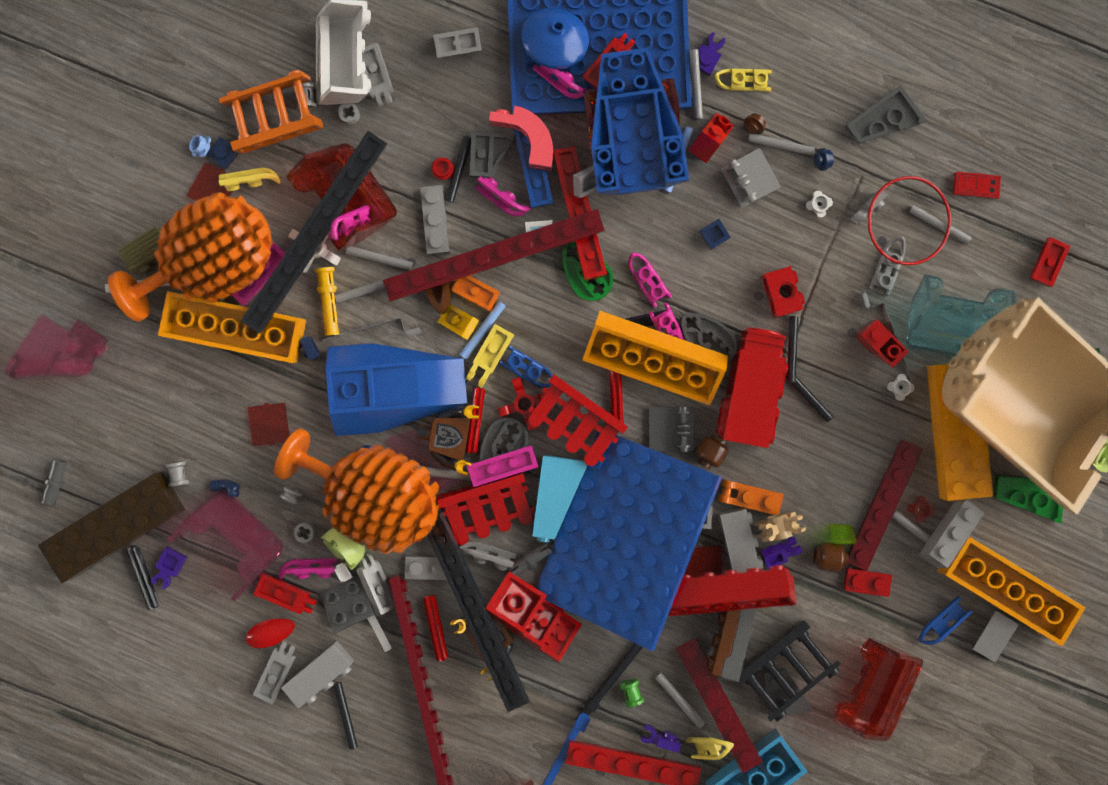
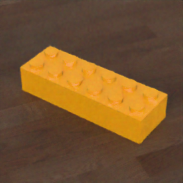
M167 291L158 336L298 364L301 346L300 339L304 335L306 320L275 313L262 334L241 322V319L249 309L248 307L218 301L208 303L204 302V298L194 297L188 301L182 294Z
M599 311L582 360L711 405L726 372L728 356Z
M948 364L926 366L939 499L952 501L993 497L988 442L945 405L942 388L949 369Z
M970 536L950 566L937 570V572L1060 646H1063L1086 608Z

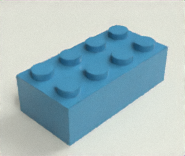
M775 728L753 744L763 763L742 773L736 760L733 759L704 782L705 785H791L808 771Z

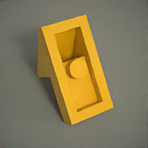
M449 304L447 313L442 314L437 323L468 340L479 320Z

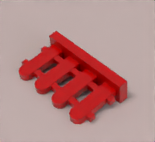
M553 374L548 381L551 384L550 388L544 387L541 391L545 394L536 408L531 406L528 410L531 412L528 419L529 424L537 427L542 422H545L550 426L547 430V436L550 439L556 440L561 434L568 438L565 445L568 452L575 453L579 448H582L587 452L584 456V462L587 465L594 466L598 460L603 463L605 457L602 455L611 442L617 443L619 439L615 436L618 432L624 434L628 426ZM562 393L570 398L567 402L560 398ZM557 402L563 409L556 419L552 421L546 416ZM581 406L588 410L586 415L578 411ZM577 416L582 421L573 434H570L565 428L572 418ZM600 419L606 423L604 428L597 424ZM594 428L600 434L592 446L589 447L583 442Z
M524 472L476 487L470 484L437 495L436 501L439 504V509L445 508L442 513L445 517H448L453 535L459 545L466 544L469 540L468 533L476 531L480 538L488 537L490 534L489 526L495 524L498 525L501 531L506 532L511 528V519L519 517V521L523 525H528L532 522V513L535 512L534 505L529 507L525 494L526 491H529L527 484L522 485L525 482ZM509 487V490L501 492V489ZM485 494L488 495V497H484V498H481V499H480V497H479V496H482V495H485ZM512 496L516 511L508 513L504 498ZM466 501L465 504L458 505L459 502ZM490 503L495 518L487 520L482 505ZM469 510L473 525L465 526L461 514L462 511Z

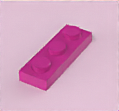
M274 242L270 248L269 261L259 278L242 290L231 294L242 306H246L263 288L285 255V252Z
M532 445L472 463L471 466L467 465L473 487L538 467Z

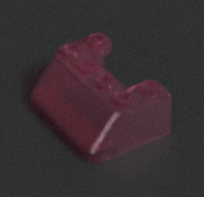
M41 315L7 364L5 374L13 379L49 380L86 376L92 371L95 359L105 352V345L109 340L80 320H77L73 328L68 332L45 315Z

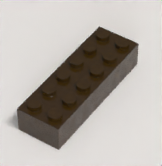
M163 472L152 474L38 545L61 584L76 578L185 510L172 487H168L169 482Z

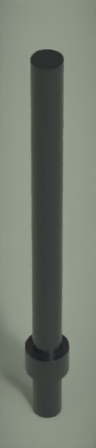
M635 643L593 697L587 699L584 703L585 707L579 714L585 713L590 715L600 706L599 702L641 651L642 646Z

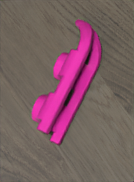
M535 65L532 68L566 97L577 99L589 92L588 88H582L573 83L574 77L567 71L560 72L558 69L547 68L542 65L540 67ZM551 74H554L558 78L557 82L550 77ZM571 88L579 93H571L567 90Z
M481 176L478 178L477 181L482 186L476 185L474 189L507 214L515 217L523 216L531 209L530 206H522L514 202L516 198L512 192L507 190L501 192L498 190V184L493 178H482ZM492 194H495L500 199L497 200L495 197L492 196ZM510 207L517 209L519 211H513L510 209Z
M366 205L337 217L331 224V232L328 234L329 238L337 240V236L343 234L348 236L354 229L359 227L361 229L366 228L370 223V218L368 217L370 207ZM342 222L341 227L337 228L338 224Z
M631 253L628 258L629 271L653 308L657 307L655 302L665 295L668 299L672 297L650 262L639 253ZM633 257L641 259L646 266L635 272L632 266ZM653 276H654V278L656 279V281L658 282L657 285H655V283H654L653 280H652V277H653ZM647 282V284L651 288L648 291L643 285V283Z
M668 303L664 304L666 311L657 316H654L652 311L649 312V316L657 331L662 332L661 328H665L668 335L685 340ZM672 323H673V325H674V327H675L674 330H672V328H671V326H670Z
M337 558L290 560L281 567L279 579H282L287 574H294L299 579H305L310 576V573H316L320 578H329L335 572L333 564L337 563ZM297 564V567L289 568L290 566ZM311 564H319V567H311Z

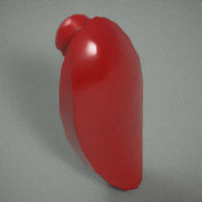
M283 618L265 620L247 632L245 637L246 643L253 648L274 646L286 639L294 631L295 623Z

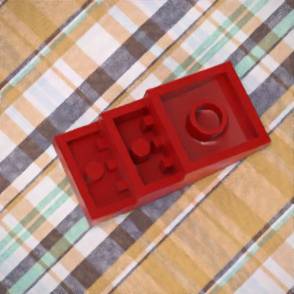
M508 572L485 609L524 641L559 664L582 623L564 613L565 609L546 601V594L513 573Z

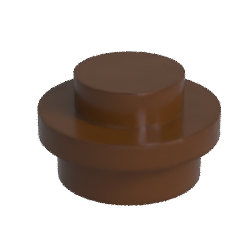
M753 113L745 118L744 126L749 133L760 135L765 130L766 121L760 114Z

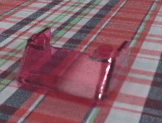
M220 491L194 510L171 534L167 541L171 543L179 540L189 530L200 534L213 526L245 555L238 563L237 571L246 582L232 596L231 599L236 601L253 586L282 554L284 545L278 536L235 497H228L227 491Z

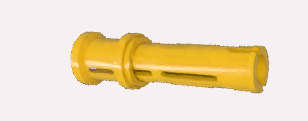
M334 267L314 269V272L317 273L319 286L316 289L321 296L325 336L339 334L334 292L337 290L333 280Z

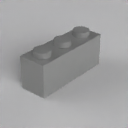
M967 499L954 501L919 555L936 568H948L984 515V512Z
M742 507L717 513L730 570H735L737 573H745L750 568L763 569L761 556H757L755 547H758L756 534L751 532L750 525H753L751 512H747Z
M337 640L288 680L281 689L298 709L303 704L307 707L317 699L316 694L320 690L326 692L335 684L332 680L337 676L343 678L352 670L350 666L354 660Z

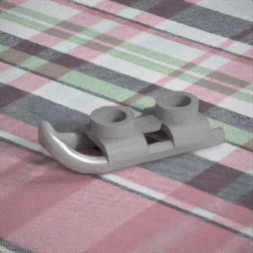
M900 236L892 239L887 243L883 251L893 259L903 262L906 250L905 238ZM897 241L901 242L900 255L888 251L890 246ZM881 255L869 289L873 290L876 285L887 289L885 295L890 296L901 264L894 263ZM884 264L886 265V269L884 273H881L880 270L882 265Z
M475 541L467 542L459 547L462 554L472 555L475 562L483 564L486 560L495 562L494 566L499 570H506L508 567L512 568L514 562L510 561V558L515 559L516 557L515 553ZM468 547H476V550L466 549V548H468ZM489 551L497 553V557L490 555Z

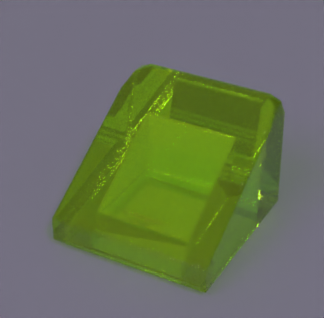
M829 524L828 540L832 543H856V537L850 524Z

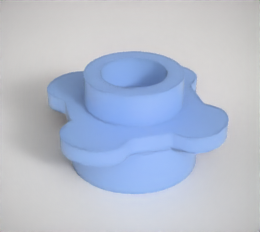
M196 135L191 139L189 150L192 152V156L197 157L199 155L202 158L206 156L210 150L211 138L209 136L203 138Z

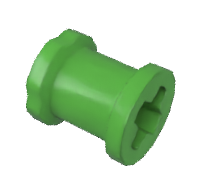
M637 678L628 679L619 684L620 689H623L626 707L638 706L644 702L643 696L640 695Z

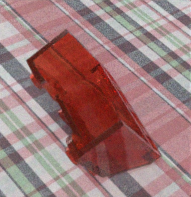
M343 143L305 155L286 177L297 191L306 193L315 190L322 200L355 148ZM371 171L341 214L344 215L368 205L370 207V210H368L370 222L354 228L347 236L345 234L337 236V240L330 238L338 251L363 241L397 215L395 205Z
M868 638L861 647L862 658L868 662L861 669V678L852 690L851 701H843L836 705L833 711L834 717L832 722L862 739L888 741L894 733L923 666V660L883 641Z

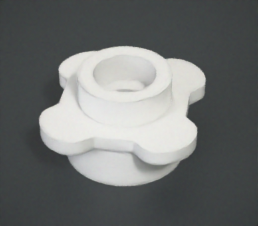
M815 191L811 201L806 203L807 210L814 211L817 217L821 218L826 215V210L833 205V201L822 194L821 191Z
M899 374L895 381L888 383L887 389L895 394L896 400L902 401L905 399V396L914 391V385L906 379L904 374Z

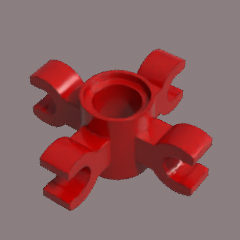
M520 377L512 379L517 398L514 403L497 408L499 415L502 417L517 411L524 415L528 430H534L538 427L529 424L528 419L531 412L521 410L518 402L521 398L526 397L531 401V406L534 407L545 394L541 393L530 396L526 394Z

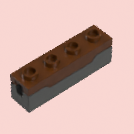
M756 609L719 613L717 624L720 625L718 634L715 633L713 636L712 646L714 651L713 655L708 657L706 669H709L708 675L731 682H739Z

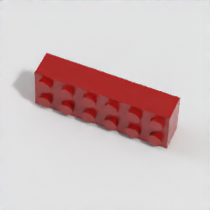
M771 566L770 570L761 571L760 568H750L745 573L729 570L724 571V575L702 573L701 577L692 578L691 575H683L667 617L797 605L794 577L784 566Z

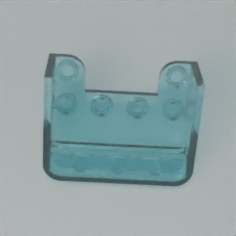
M924 274L912 299L906 331V343L912 348L956 356L965 339L971 337L992 317L1016 304L1015 291L994 289L988 293L984 302L941 295L944 289L943 280L937 276Z

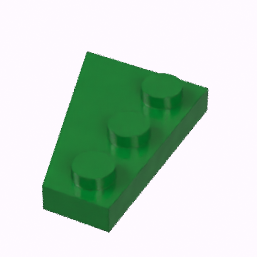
M996 475L995 498L1057 523H1062L1063 507L1027 476Z

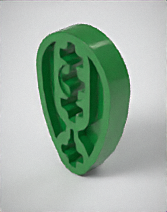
M575 243L566 244L562 250L563 268L575 294L586 301L603 299L610 292L613 285V273L610 267L604 261L607 275L596 279L598 285H604L602 289L603 294L599 292L595 294L593 292L595 289L592 283L588 285L586 283L587 280L584 281L583 275H580V261L578 262L572 256L569 258L566 256L568 248L572 250L576 248Z

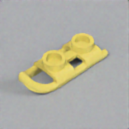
M723 69L715 74V82L720 88L730 91L771 92V87H767L768 75H771L772 70ZM731 74V86L724 85L720 81L719 76ZM745 74H754V76H746ZM745 82H753V87H745Z
M256 168L219 175L220 186L225 185L227 191L238 190L240 188L239 184L248 183L249 187H258L262 185L261 179H271L280 184L278 175L268 168Z
M686 738V743H695L698 754L691 755L692 759L719 760L733 747V743L716 738ZM721 745L725 746V750L720 754L719 752L722 750Z

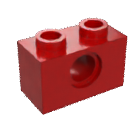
M791 266L765 273L761 276L773 318L803 310V305L805 304L802 292H798L796 285L798 283V276L795 270L792 271ZM781 286L789 289V296L787 298L780 295L779 289Z

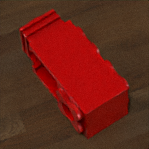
M747 327L745 330H742L739 350L736 351L732 359L726 396L720 402L715 433L718 434L720 439L769 448V445L773 444L780 409L777 408L778 399H782L784 382L788 371V364L785 363L786 358L782 357L786 336L776 331Z

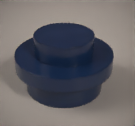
M820 148L814 156V163L820 171H826L833 166V153L831 150Z

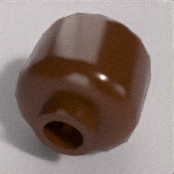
M715 435L704 437L695 452V455L699 458L698 463L707 469H710L711 466L715 468L720 467L729 452L726 447L727 443Z
M824 541L815 547L813 562L822 571L838 573L843 566H847L848 553H845L844 547L841 544Z

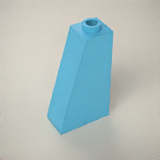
M543 455L532 537H537V541L550 542V539L556 538L587 468L584 460Z

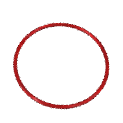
M916 176L899 177L886 183L874 196L868 211V231L876 249L888 260L901 265L921 264L933 258L945 245L951 228L950 208L943 193L930 181ZM906 179L922 181L935 189L945 204L948 218L946 234L940 246L927 258L915 262H902L888 256L878 246L871 228L872 209L878 196L889 185Z

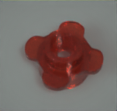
M918 496L917 501L909 504L907 507L908 512L913 513L916 521L919 523L924 522L935 511V508L926 501L927 499L924 496Z

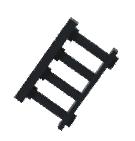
M805 620L741 672L739 684L741 685L744 682L747 685L749 684L772 712L768 716L770 722L773 719L776 722L787 715L785 710L823 678L828 676L830 679L840 671L838 666L841 663L836 660L831 664L808 636L807 630L811 627ZM796 639L799 643L802 642L825 669L815 679L791 651L792 647L790 644ZM776 655L785 656L807 683L799 692L793 689L775 667L773 658ZM759 669L767 670L790 698L782 706L779 707L756 679L757 675L755 673Z

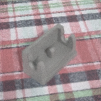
M478 27L433 35L437 58L482 51Z
M995 610L972 649L991 661L996 662L1019 624Z

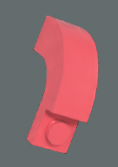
M514 106L513 115L509 114V111L497 109L496 112L490 111L489 122L491 126L515 129L527 137L531 145L529 168L551 171L553 163L552 139L547 127L540 118L529 110Z

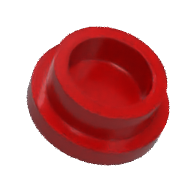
M440 157L432 163L431 171L435 178L447 180L452 176L454 167L449 159Z

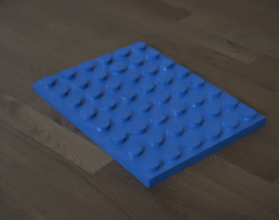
M508 0L512 115L514 106L527 109L535 115L595 113L597 90L582 79V77L615 37L620 39L624 33L628 35L624 42L625 45L631 39L635 41L631 50L648 48L672 109H691L687 0ZM544 8L563 9L578 17L586 27L589 45L585 56L572 67L558 69L560 72L567 71L571 73L574 77L573 83L582 88L589 89V92L583 97L577 99L566 97L532 69L535 65L538 67L541 65L526 53L522 45L521 33L526 19L534 12ZM551 74L550 77L557 82L558 78L554 74ZM571 88L567 90L571 93H579Z
M598 431L595 436L594 442L600 434ZM616 435L615 437L619 440L616 444L611 442L602 455L605 457L603 463L598 460L594 466L587 465L551 549L553 553L548 556L536 589L547 595L546 601L650 651H654L722 477Z

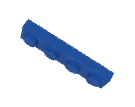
M514 129L531 208L553 204L546 170L529 168L530 142L522 132Z

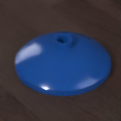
M559 8L540 9L526 19L522 28L521 40L526 53L535 62L547 68L565 69L579 63L587 52L589 45L587 29L578 17L566 10Z

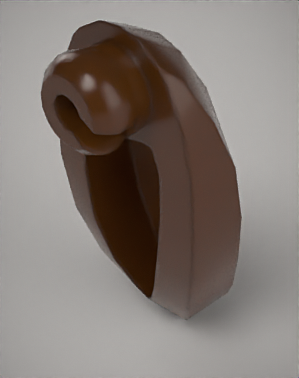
M450 283L426 290L427 299L436 312L439 314L447 313L451 294Z

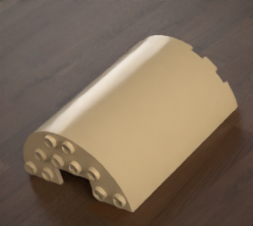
M1039 298L1022 299L992 317L971 337L962 342L960 351L948 364L949 369L942 388L943 401L954 414L1061 507L1071 513L1078 514L1101 478L1098 472L1088 469L1108 439V362Z

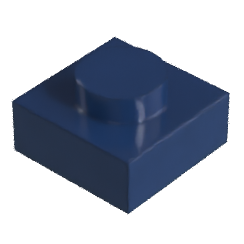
M221 137L207 152V155L224 169H227L239 154L233 151L232 146Z
M720 219L699 231L710 250L731 238Z
M307 336L300 339L302 344L300 350L305 358L314 361L322 357L313 337Z

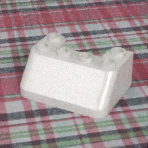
M328 0L317 15V104L358 103L370 93L371 81L364 74L365 63L362 62V53L365 50V40L362 39V31L366 24L370 23L371 18L370 10H367V2Z

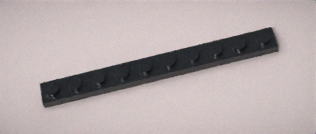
M370 131L366 132L241 319V322L262 334L330 232L332 222L342 214L386 148L387 143Z
M438 507L435 525L427 534V537L507 712L513 711L529 703V697L490 613L485 609L487 606L447 519L442 513V509Z

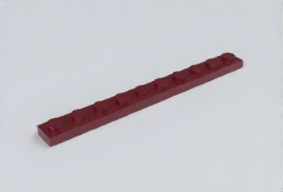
M595 209L384 279L383 283L389 302H393L605 232L599 211Z
M401 574L392 575L389 581L438 785H454L452 774L448 775L447 771L449 766L448 755L443 753L441 746L444 745L442 731H438L436 723H439L438 713L436 709L433 710L431 701H434L432 688H428L426 679L429 678L427 667L422 666L421 657H423V649L421 644H417L416 640L418 628L416 622L412 623L410 615L413 614L412 603L410 600L407 601L405 592H408L407 582L405 578L402 579Z

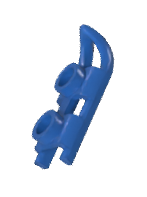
M509 345L508 349L512 351L506 362L500 360L499 364L537 387L550 388V383L542 384L536 382L542 370L551 378L553 375L549 369ZM525 359L529 361L530 365L528 366L527 364L523 363L522 360ZM518 367L525 370V373L523 374L517 370Z
M957 596L928 622L920 633L919 642L925 645H934L941 642L973 611L969 609L965 612L958 604L961 598ZM954 619L955 623L949 627L947 623ZM931 628L937 633L939 638L926 641L923 638Z

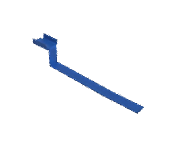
M585 713L579 714L543 785H552L566 758L569 741L575 740L579 731L585 732L591 720L589 715Z

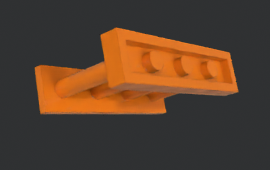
M300 70L289 72L286 77L240 92L237 90L226 93V96L219 98L220 103L232 107L239 136L237 137L238 140L231 142L232 150L244 154L323 129L322 120L309 112L302 83L311 81L310 76ZM290 87H294L301 114L300 120L295 122L289 121L281 91ZM273 93L280 119L279 127L273 129L268 126L261 100L262 96ZM250 100L253 102L260 128L258 133L254 135L248 134L240 103Z

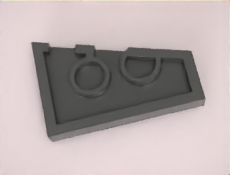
M900 85L849 122L845 128L855 142L861 144L923 124L927 120Z

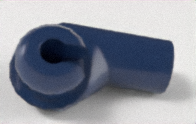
M211 480L210 482L211 491H227L228 497L239 496L240 485L232 480Z

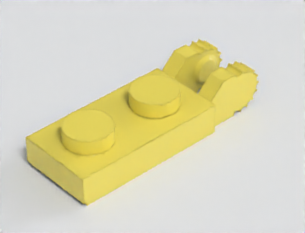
M494 324L472 362L474 364L466 380L471 381L478 367H481L486 371L480 378L478 386L483 388L490 374H493L514 334Z

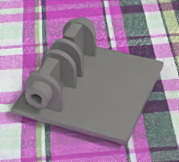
M760 148L738 160L731 161L727 166L720 169L741 208L781 187Z

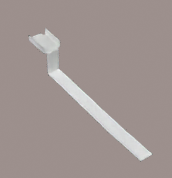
M343 562L334 569L340 582H345L354 577L351 576L346 564H343ZM375 615L367 618L384 651L387 652L392 649Z

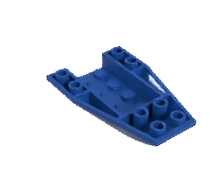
M648 48L601 55L591 143L597 193L612 195L632 194L666 189L689 181L683 134Z
M374 343L328 347L326 361L329 415L335 436L379 433L467 403L464 358Z

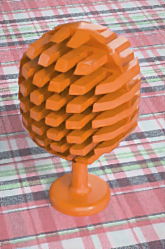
M220 192L212 193L209 197L206 196L194 201V203L187 204L173 214L159 231V247L153 252L159 262V271L139 283L130 274L124 271H115L108 277L111 295L119 308L130 319L137 322L146 319L150 313V305L146 294L166 283L173 290L176 287L183 291L182 295L188 301L192 300L195 296L202 298L206 296L204 302L215 303L219 298L224 299L242 290L254 280H257L269 261L270 248L273 244L268 222L263 214L256 207L246 203L241 195L232 198Z
M300 428L289 436L278 454L274 466L275 477L287 480L301 466L325 478L323 494L327 491L328 493L325 498L326 505L323 506V514L325 517H328L334 512L331 516L332 527L338 532L343 531L341 534L349 539L355 538L353 541L362 546L367 544L365 547L370 550L376 551L380 548V554H389L392 551L402 553L413 543L420 542L435 525L439 504L436 506L435 495L438 493L439 485L434 482L429 486L430 472L424 466L418 469L420 466L418 462L413 459L409 460L405 455L397 454L390 448L384 449L382 445H373L370 448L362 447L345 458H341L332 467L307 454L310 446V434Z

